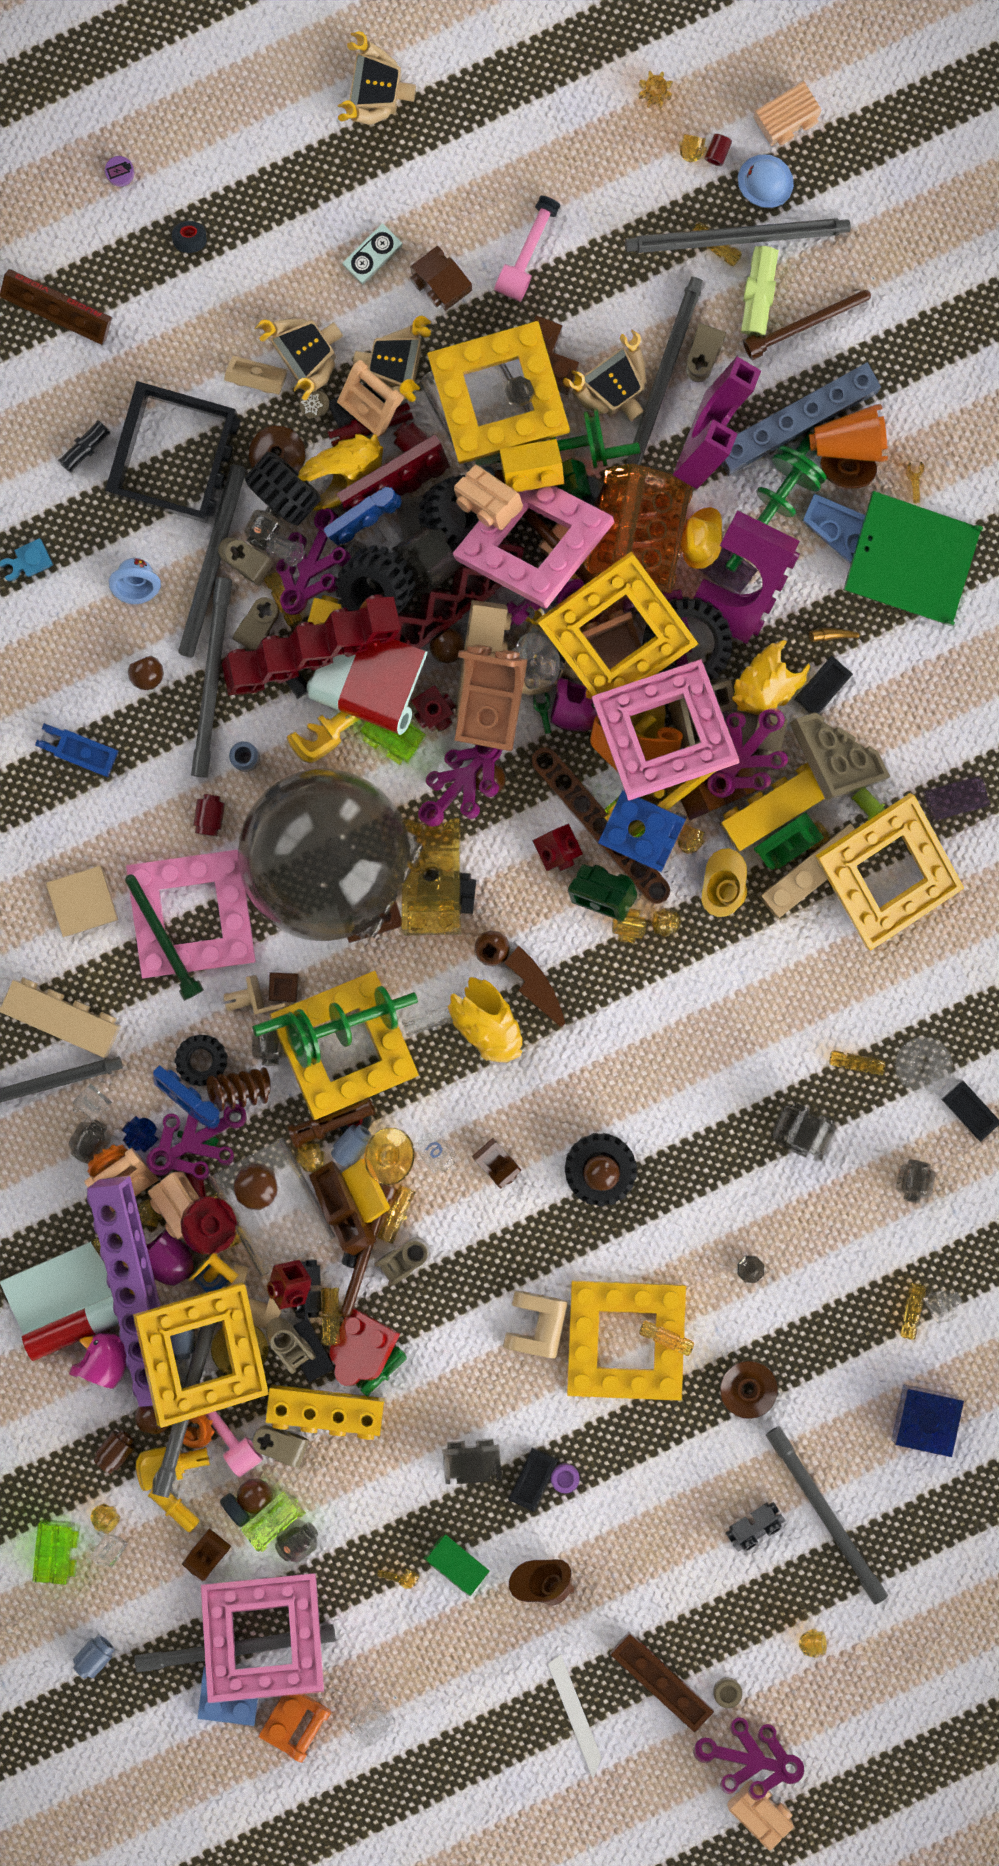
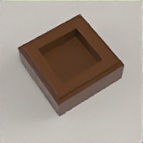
M270 972L268 1001L298 1002L299 974Z

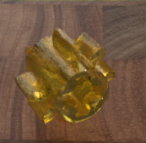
M649 71L647 81H639V86L645 90L639 93L638 98L646 99L647 108H650L652 104H658L661 109L664 98L667 100L672 98V93L667 91V89L672 87L673 82H666L663 78V71L659 75H653ZM651 86L661 89L660 93L656 94L654 90H651Z
M629 908V912L622 922L613 919L612 932L619 934L618 941L635 943V938L641 939L646 929V919L639 917L640 910Z

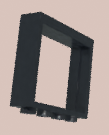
M136 381L105 492L109 496L207 523L209 516L213 517L216 511L217 501L214 500L216 490H221L224 483L225 473H222L224 462L229 463L233 446L229 444L232 434L237 435L241 419L237 418L238 413L236 409ZM148 398L225 419L200 511L122 489Z

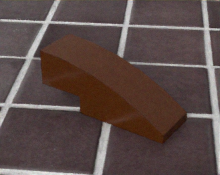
M518 946L504 962L525 981L518 991L562 1028L565 1025V1020L552 986L535 961Z
M331 1161L309 1174L326 1222L333 1226L342 1250L354 1256L377 1242L370 1224L364 1222L342 1173L335 1162Z

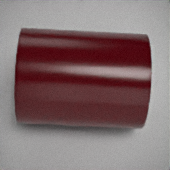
M714 134L704 159L715 166H723L732 140L724 135Z

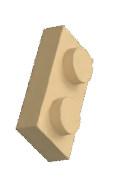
M232 356L225 371L224 381L232 382L238 386L259 389L265 393L280 395L286 380L287 370Z

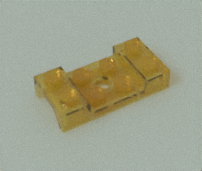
M453 818L433 827L409 819H402L401 929L404 936L461 935L460 818ZM436 869L439 872L438 878L435 881H426L423 878L426 870Z

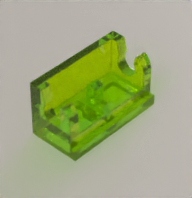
M282 1491L240 1529L256 1551L264 1552L271 1540L298 1516L303 1517L306 1514L305 1510L297 1505L298 1500L295 1496Z

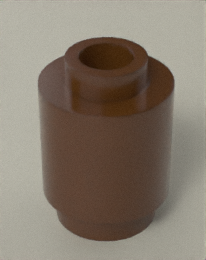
M113 1430L96 1451V1457L93 1459L96 1465L109 1474L114 1470H118L135 1449L133 1437L124 1430L119 1432Z

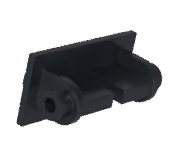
M306 1260V1265L305 1262L301 1261L312 1279L311 1286L321 1285L320 1265H317V1260ZM310 1288L305 1304L292 1307L295 1317L304 1320L319 1317V1312L322 1311L321 1291H311Z
M774 1502L770 1504L765 1503L751 1513L756 1523L751 1525L745 1516L729 1526L730 1530L725 1533L731 1542L737 1540L733 1546L738 1552L742 1549L745 1552L758 1544L757 1539L765 1534L771 1536L781 1530L783 1527L781 1524L786 1520L782 1514L775 1515L780 1511Z

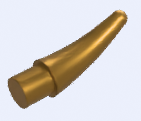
M819 628V630L809 632L811 642H824L840 638H859L860 636L858 632L838 628Z

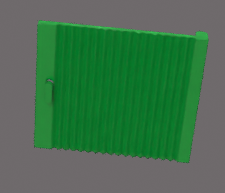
M873 491L843 590L948 626H954L955 615L980 531L983 530V527L971 525Z

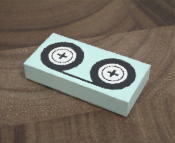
M382 223L342 265L364 285L403 246V243Z

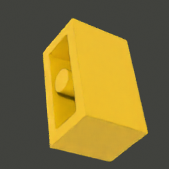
M557 439L499 449L505 484L516 492L564 484L563 466Z

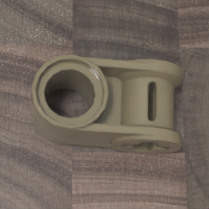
M699 323L686 365L687 376L692 381L702 382L708 379L716 357L719 356L727 332ZM698 361L703 363V367L700 369V371L695 369V365L698 364Z
M233 537L223 539L218 546L220 558L258 586L261 585L275 563L274 560L261 551ZM232 546L238 552L236 556H233V553L230 551Z
M267 597L257 599L247 616L238 626L232 639L249 650L255 651L261 640L269 636L270 630L278 619V605ZM268 604H271L270 610L273 612L272 615H265L264 618H260L262 613L259 611V607L261 605L266 607Z
M421 1238L410 1239L374 1263L376 1267L381 1268L389 1280V1287L403 1280L427 1260L430 1253L428 1243ZM412 1245L420 1246L424 1252L423 1257L420 1259L412 1258L408 1253L409 1247Z
M279 1317L272 1319L267 1324L266 1335L270 1346L291 1374H294L296 1368L308 1359L313 1360L316 1358L310 1345L297 1333L288 1320ZM280 1333H286L281 1338H275Z
M264 1425L256 1429L252 1443L256 1452L276 1459L288 1466L300 1468L310 1440L292 1432ZM265 1433L270 1434V1440L273 1443H267L266 1446H262L261 1439L258 1437H264Z

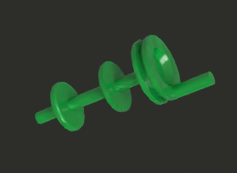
M598 409L593 410L594 416H589L588 411H584L587 435L557 440L559 452L590 446L594 469L598 468L597 462L600 461L603 462V467L608 466V459L640 454L639 442L604 448ZM500 453L474 460V463L479 467L501 463Z
M808 432L796 450L780 446L777 450L778 454L773 455L771 458L772 463L786 478L776 493L767 488L758 487L756 490L757 496L767 506L757 520L768 525L776 512L790 518L795 516L796 510L785 500L795 484L817 492L820 490L821 484L827 480L822 469L806 457L810 450L809 434L813 433ZM734 553L725 567L734 573L744 558Z
M379 986L375 989L374 993L376 1006L346 1016L340 1005L331 1003L329 1004L331 1022L313 1028L305 1012L302 1009L294 1011V1014L289 1012L254 1025L252 1029L257 1037L285 1027L289 1044L297 1061L303 1068L311 1066V1063L314 1065L320 1062L321 1054L317 1039L335 1033L340 1043L347 1047L352 1043L350 1027L377 1017H381L388 1029L394 1030L398 1026L396 1010L418 1003V998L415 992L392 1000L387 990L383 986Z

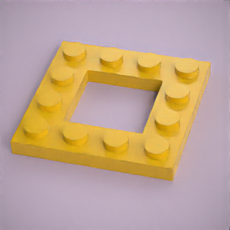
M538 321L427 353L459 464L500 453L499 449L536 443L570 433ZM519 359L534 411L478 426L464 375Z
M632 551L537 619L540 627L592 696L656 675L698 645L697 640ZM627 595L656 636L609 669L579 628L621 597Z
M911 793L815 855L865 947L870 951L964 889L915 795ZM899 837H902L924 878L879 908L856 866Z
M372 971L273 1012L269 1016L273 1019L289 1012L294 1014L295 1010L302 1009L312 1026L315 1027L330 1020L329 1004L331 1003L340 1005L345 1014L355 1009L363 1011L376 1006L374 993L375 989L381 986L376 971ZM381 1017L364 1022L380 1061L330 1082L321 1059L319 1063L314 1065L311 1063V1066L303 1068L291 1049L285 1027L276 1030L313 1120L419 1076L399 1026L394 1030H390L385 1026Z
M572 1280L567 1396L682 1401L686 1285ZM599 1311L656 1313L654 1369L597 1367Z
M238 1283L133 1314L156 1422L160 1428L269 1395L244 1283ZM221 1321L232 1374L181 1389L170 1336Z

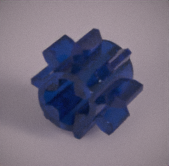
M135 1116L122 1128V1131L126 1133L123 1142L129 1149L133 1148L135 1151L142 1150L143 1153H146L159 1140L154 1135L157 1127L150 1119H139Z

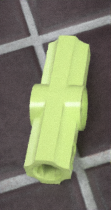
M754 247L750 277H747L743 302H745L740 332L748 336H765L767 330L769 308L772 306L776 281H774L779 252V250L773 247Z

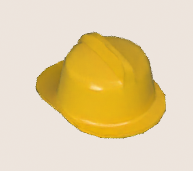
M707 507L698 510L678 532V546L682 551L684 561L689 567L695 569L706 568L718 558L721 552L722 516L715 508Z
M727 848L714 852L708 859L705 868L701 901L706 911L716 917H726L734 913L747 897V865L744 858L735 850Z

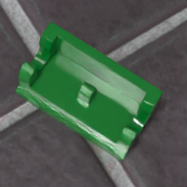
M805 812L753 849L759 854L770 870L775 869L776 866L779 869L821 841L824 837Z
M446 1534L438 1539L423 1558L468 1596L473 1594L490 1572Z

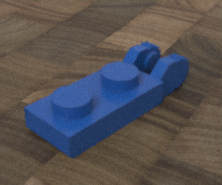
M382 488V490L377 491L372 496H368L324 528V532L337 546L351 541L355 534L363 528L374 525L384 513L392 514L395 512L396 509L401 507L402 499L392 488Z
M43 724L42 730L48 734L57 735L61 739L57 747L43 740H37L35 746L54 753V756L109 777L118 755V750L66 729L63 731L48 724Z
M160 1065L153 1071L154 1085L190 1116L202 1125H205V1128L207 1127L212 1130V1128L218 1127L220 1121L219 1110L217 1107H214L212 1102H202L201 1095L194 1088L189 1087L187 1089L181 1084V1079L174 1071L170 1069L166 1071Z

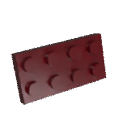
M435 434L336 494L345 512H347L368 496H372L385 487L392 488L400 497L407 492L412 493L418 490L422 483L444 474L446 469L450 467L442 444Z

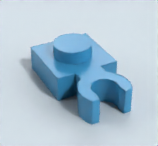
M41 538L14 550L18 558L14 560L6 558L0 561L1 568L7 565L13 567V572L5 576L7 581L16 580L22 571L25 572L27 577H30L54 565Z

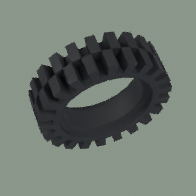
M683 597V599L678 600L677 598L672 599L669 603L680 618H696L704 622L711 630L714 638V649L709 659L703 664L709 680L716 679L727 666L731 655L732 633L727 619L723 617L719 609L713 607L712 603L703 602L701 598L689 599V597ZM648 624L645 627L642 646L656 636ZM671 663L659 673L677 668L678 666Z

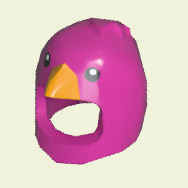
M98 1333L95 1336L80 1339V1343L87 1349V1352L80 1363L72 1365L69 1375L76 1378L79 1376L106 1388H115L127 1369V1355L124 1343L121 1342L120 1337L116 1334Z

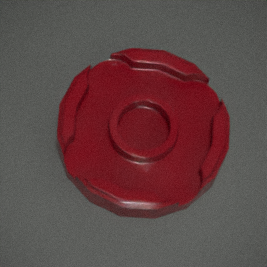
M210 1196L201 1197L191 1202L183 1211L181 1233L186 1244L194 1251L203 1255L217 1254L227 1249L235 1239L237 1219L233 1209L224 1200Z

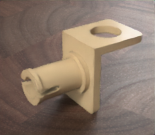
M257 975L246 977L247 989L224 994V1001L236 999V1002L225 1004L228 1011L251 1005L255 1015L292 1005L291 1002H286L265 1008Z

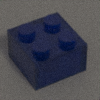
M903 1384L891 1440L897 1446L952 1457L964 1400L956 1395Z

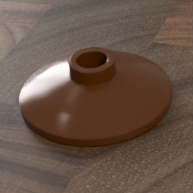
M270 426L256 434L249 447V461L252 468L266 452H271L274 448H280L282 453L279 457L299 473L304 465L306 452L303 441L296 432L284 426Z
M822 457L820 461V468L825 473L827 479L843 488L857 489L865 487L875 479L877 473V465L874 461Z
M743 1361L730 1367L724 1374L720 1385V1394L724 1405L731 1413L741 1418L752 1419L764 1415L772 1408L777 1398L778 1387L774 1375L766 1366L755 1361ZM750 1383L753 1385L751 1393L743 1392L745 1384Z

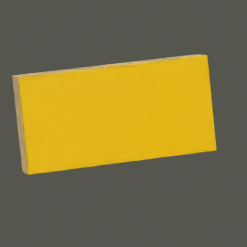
M367 1158L358 1160L342 1172V1176L365 1223H371L390 1209Z

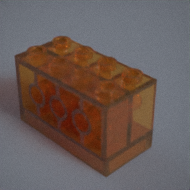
M633 463L607 467L604 483L608 484L603 492L598 509L613 516L614 524L591 551L587 570L594 577H597L632 551L662 594H670L676 583L675 571L677 561L682 553L681 540L687 526L686 513L693 495L692 486L673 476V474Z

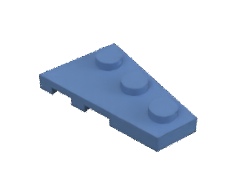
M814 494L802 522L851 564L865 515Z

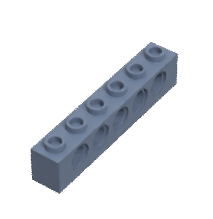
M868 362L738 433L730 455L721 463L727 475L729 476L775 451L780 446H784L813 430L814 427L822 425L876 395L881 386Z

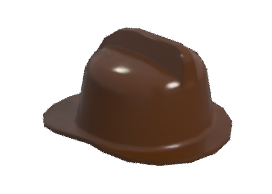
M558 1559L526 1561L517 1566L512 1572L509 1579V1590L512 1596L519 1601L541 1602L552 1606L560 1604L569 1594L574 1593V1587L571 1582V1568L568 1563Z

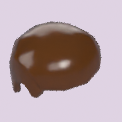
M251 1163L241 1168L235 1177V1196L237 1201L247 1209L261 1210L270 1206L277 1196L278 1187L275 1173L264 1164Z

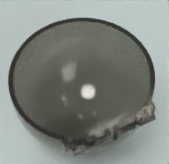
M308 769L281 779L267 789L254 803L247 814L239 836L238 866L243 886L255 907L269 922L285 933L313 941L339 940L352 935L364 939L366 934L375 938L384 922V919L378 917L380 913L388 915L398 896V890L402 889L411 872V869L407 867V862L414 865L424 847L416 842L418 838L408 832L404 819L394 803L373 783L361 776L338 769Z

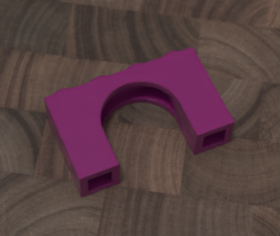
M737 356L705 391L673 476L698 489L730 455L738 433L729 429L726 425L736 410L754 392L761 370Z
M737 510L720 546L753 563L761 574L762 587L753 593L737 594L703 578L693 599L697 597L701 598L703 602L712 603L713 607L719 609L723 617L727 619L732 637L748 644L752 634L758 636L765 621L761 619L763 613L769 614L776 601V598L772 597L775 590L781 592L788 578V576L784 575L787 567L793 569L800 553L796 552L800 541Z

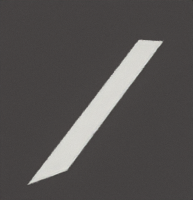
M560 1654L549 1662L548 1666L591 1776L594 1779L602 1757Z

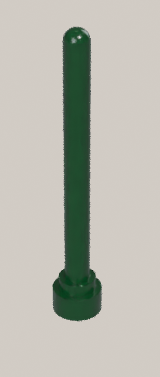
M132 874L127 875L125 882L180 981V984H178L181 989L179 993L183 1000L186 1001L201 993L204 989L200 981H196L194 976L190 977L137 878Z

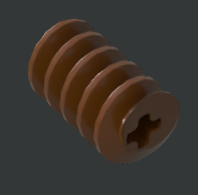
M265 1067L261 1068L260 1071L255 1068L250 1070L249 1073L243 1070L239 1074L231 1072L228 1076L220 1074L217 1078L209 1076L207 1079L209 1099L213 1104L217 1105L219 1111L224 1110L225 1102H227L231 1110L235 1108L236 1100H238L242 1108L246 1106L247 1098H249L252 1106L257 1104V1097H260L263 1104L268 1102L271 1082L268 1070Z

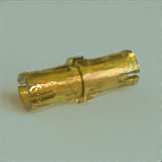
M401 1184L399 1185L390 1209L385 1212L387 1215L377 1238L394 1244L403 1221L406 1222L408 1216L406 1214L416 1191Z

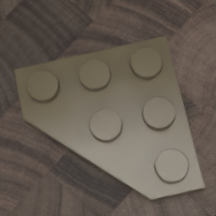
M816 712L796 718L789 723L826 801L890 778L877 750L870 746L865 748L855 742L856 737L840 727L834 729L824 722L825 718Z

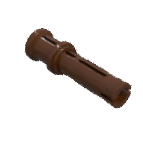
M366 1098L363 1101L337 1110L319 1119L313 1120L311 1116L310 1120L298 1125L290 1124L288 1125V1131L294 1146L299 1149L306 1142L316 1138L322 1140L327 1136L328 1132L371 1115L373 1116L376 1112L371 1099Z

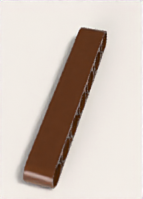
M549 748L538 749L532 757L533 769L598 843L602 834L594 831L593 822L599 818L605 819L604 817L608 813L553 750ZM541 754H548L553 760L552 766L548 769L540 768L536 763L537 757ZM561 775H565L571 780L572 785L566 791L559 790L555 785L556 778ZM578 797L587 798L590 802L589 810L582 813L578 812L574 807V801ZM599 844L618 868L633 880L635 887L647 901L653 904H660L667 900L670 895V886L657 870L645 865V875L639 878L634 877L630 872V867L636 860L625 855H615L612 849ZM653 883H659L664 887L665 893L661 899H654L650 896L649 888Z

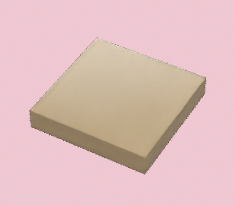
M102 866L46 883L63 937L119 920Z

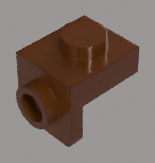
M494 1138L489 1140L472 1156L475 1162L500 1189L512 1183L521 1172L517 1163Z
M209 1528L189 1552L182 1565L192 1575L201 1581H205L211 1571L229 1551L231 1545Z

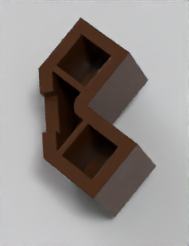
M439 246L433 248L410 266L412 274L410 280L419 291L425 290L428 298L436 308L441 305L444 311H446L472 291V283L452 258L445 257L443 250Z
M536 315L533 322H539L558 390L560 393L569 395L571 388L565 386L563 380L567 378L572 383L574 382L575 375L571 371H578L579 362L554 353L562 334L563 325Z
M755 767L741 768L735 777H752L757 772ZM758 776L757 782L759 785L763 786ZM707 778L682 798L681 802L689 820H693L758 790L754 788H735L731 795L720 798L709 791ZM720 778V785L726 787V781Z

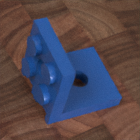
M622 790L598 843L662 872L687 816L676 812V814L640 797L628 801L625 790ZM634 820L642 821L645 825V833L640 837L632 836L628 830L630 822Z

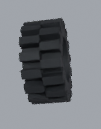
M210 1035L189 1037L177 1048L176 1058H174L177 1073L188 1084L206 1086L209 1076L217 1078L218 1075L225 1073L224 1071L228 1065V1055L225 1052V1047L218 1039ZM198 1049L207 1050L212 1056L211 1067L203 1072L195 1070L190 1062L192 1053Z

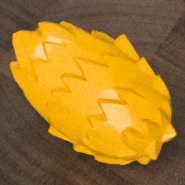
M355 434V438L342 440L338 445L319 452L317 456L310 458L305 463L297 476L302 481L307 480L309 482L327 474L333 475L329 487L320 495L321 501L313 511L338 507L341 502L336 493L381 467L383 446H380L376 434H373L371 438L362 434Z
M786 640L776 644L771 643L760 654L758 653L751 664L742 672L739 680L736 679L732 700L737 703L739 711L759 715V713L769 708L784 706L791 700L795 692L804 685L810 665L808 663L796 674L786 669V663L781 662V650L787 643Z
M470 977L468 980L469 987L464 989L466 997L462 999L455 993L450 996L451 1004L448 1005V1010L453 1020V1025L470 1044L478 1049L481 1057L486 1061L508 1063L520 1057L523 1038L509 1004H507L499 991L490 982Z

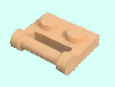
M359 360L352 367L337 403L379 437L386 433L396 408L404 399V395L398 390L393 391L368 370L366 363ZM362 379L386 399V402L383 403L360 383V380Z
M130 1148L120 1160L97 1176H90L84 1182L87 1187H90L99 1179L130 1176L134 1194L137 1196L157 1182L158 1178L149 1170L147 1163L133 1148Z

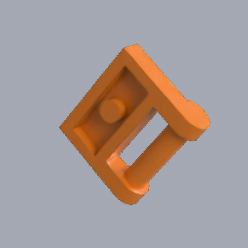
M305 1694L281 1696L258 1737L302 1763L307 1756L306 1750L323 1721L328 1720L332 1712L326 1706ZM308 1709L314 1715L297 1745H294L289 1740Z

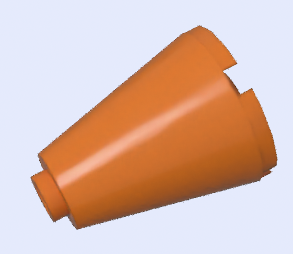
M876 404L814 427V433L809 434L810 450L816 451L817 456L887 462L888 456H882V450L888 449L884 416L878 417L877 410H882V405Z

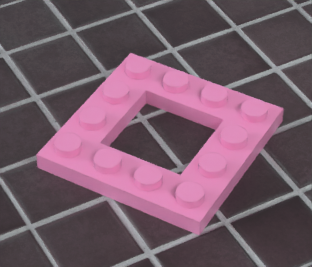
M555 486L518 492L523 508L514 518H511V522L503 530H499L493 525L487 527L479 520L453 552L454 559L546 609L614 524L613 516ZM528 508L569 529L539 568L498 548L499 544Z
M702 659L592 696L593 704L628 801L739 763L737 752ZM684 698L701 743L646 761L630 716Z
M240 849L126 865L127 875L132 874L137 878L164 929L160 890L215 882L223 938L173 945L188 972L256 962ZM130 891L142 978L176 974Z
M315 1573L201 1585L208 1703L324 1692ZM289 1607L292 1664L236 1669L232 1612Z

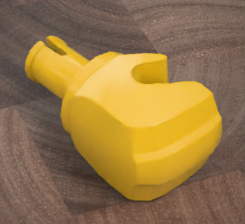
M339 712L331 719L321 715L317 718L320 725L307 724V729L317 735L316 741L305 740L296 732H292L286 738L294 753L302 761L314 763L341 743L340 733L360 719L354 716L346 719L345 717L349 714Z
M166 1447L146 1450L139 1454L135 1468L139 1485L143 1491L152 1489L153 1478L162 1465ZM207 1447L185 1453L180 1451L175 1468L177 1480L183 1479V1473L187 1469L210 1465Z

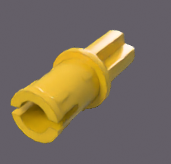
M152 1491L147 1495L166 1512V1517L170 1515L187 1532H191L199 1524V1519L181 1503L182 1499H177L171 1492L169 1498L152 1494Z

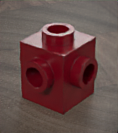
M436 685L411 700L418 711L414 716L423 729L428 726L432 732L436 729L438 732H441L453 724L452 719L456 715L452 710L456 708V705L449 694L442 695ZM436 707H439L438 712L436 714H432V710Z
M569 823L532 840L546 871L558 867L561 872L575 865L573 859L583 855Z
M300 1260L277 1264L273 1266L270 1281L267 1284V1292L279 1310L297 1307L305 1304L312 1279Z

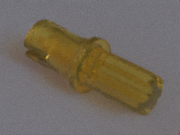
M321 1288L322 1314H319V1318H322L323 1344L327 1346L338 1345L340 1343L339 1318L342 1317L339 1314V1288Z

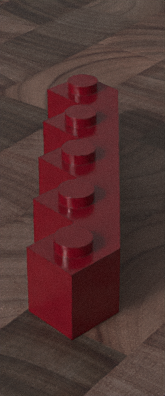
M503 540L499 544L498 548L522 560L524 547L519 543ZM456 562L452 589L424 586L419 613L401 611L398 614L401 630L394 639L421 649L439 632L445 631L463 617L462 615L470 610L472 600L485 601L495 594V591L502 585L464 564Z
M373 595L364 601L359 610L349 611L346 608L334 610L330 613L324 624L314 625L313 622H304L295 627L290 637L280 638L277 635L265 637L261 640L255 651H246L245 649L230 651L222 662L228 696L262 691L265 689V683L276 681L280 684L299 676L298 671L301 669L310 668L311 670H316L332 664L333 657L345 655L350 657L368 650L367 644L374 641H380L382 644L392 641L401 630L394 597Z

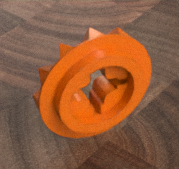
M114 1144L106 1150L102 1148V1152L93 1155L94 1159L88 1163L89 1169L87 1172L90 1176H97L124 1157L128 1149L124 1145L116 1147Z
M206 1414L189 1419L188 1425L191 1422L193 1424L197 1423L199 1428L187 1427L183 1444L187 1447L199 1449L212 1441L211 1437L215 1432L211 1428L213 1420L208 1419Z

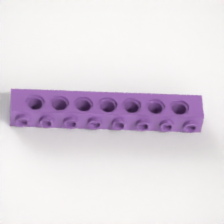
M131 1177L99 1179L87 1188V1202L93 1212L94 1231L98 1234L101 1246L100 1256L105 1263L107 1271L106 1281L111 1289L114 1301L113 1311L118 1318L120 1326L119 1336L121 1342L124 1343L127 1355L126 1366L131 1372L133 1381L132 1391L137 1398L138 1406H153L133 1314L160 1307L161 1305ZM110 1207H112L115 1210L116 1214H114L110 1210ZM116 1234L121 1237L122 1241L117 1238ZM129 1289H131L134 1292L135 1296L131 1294Z

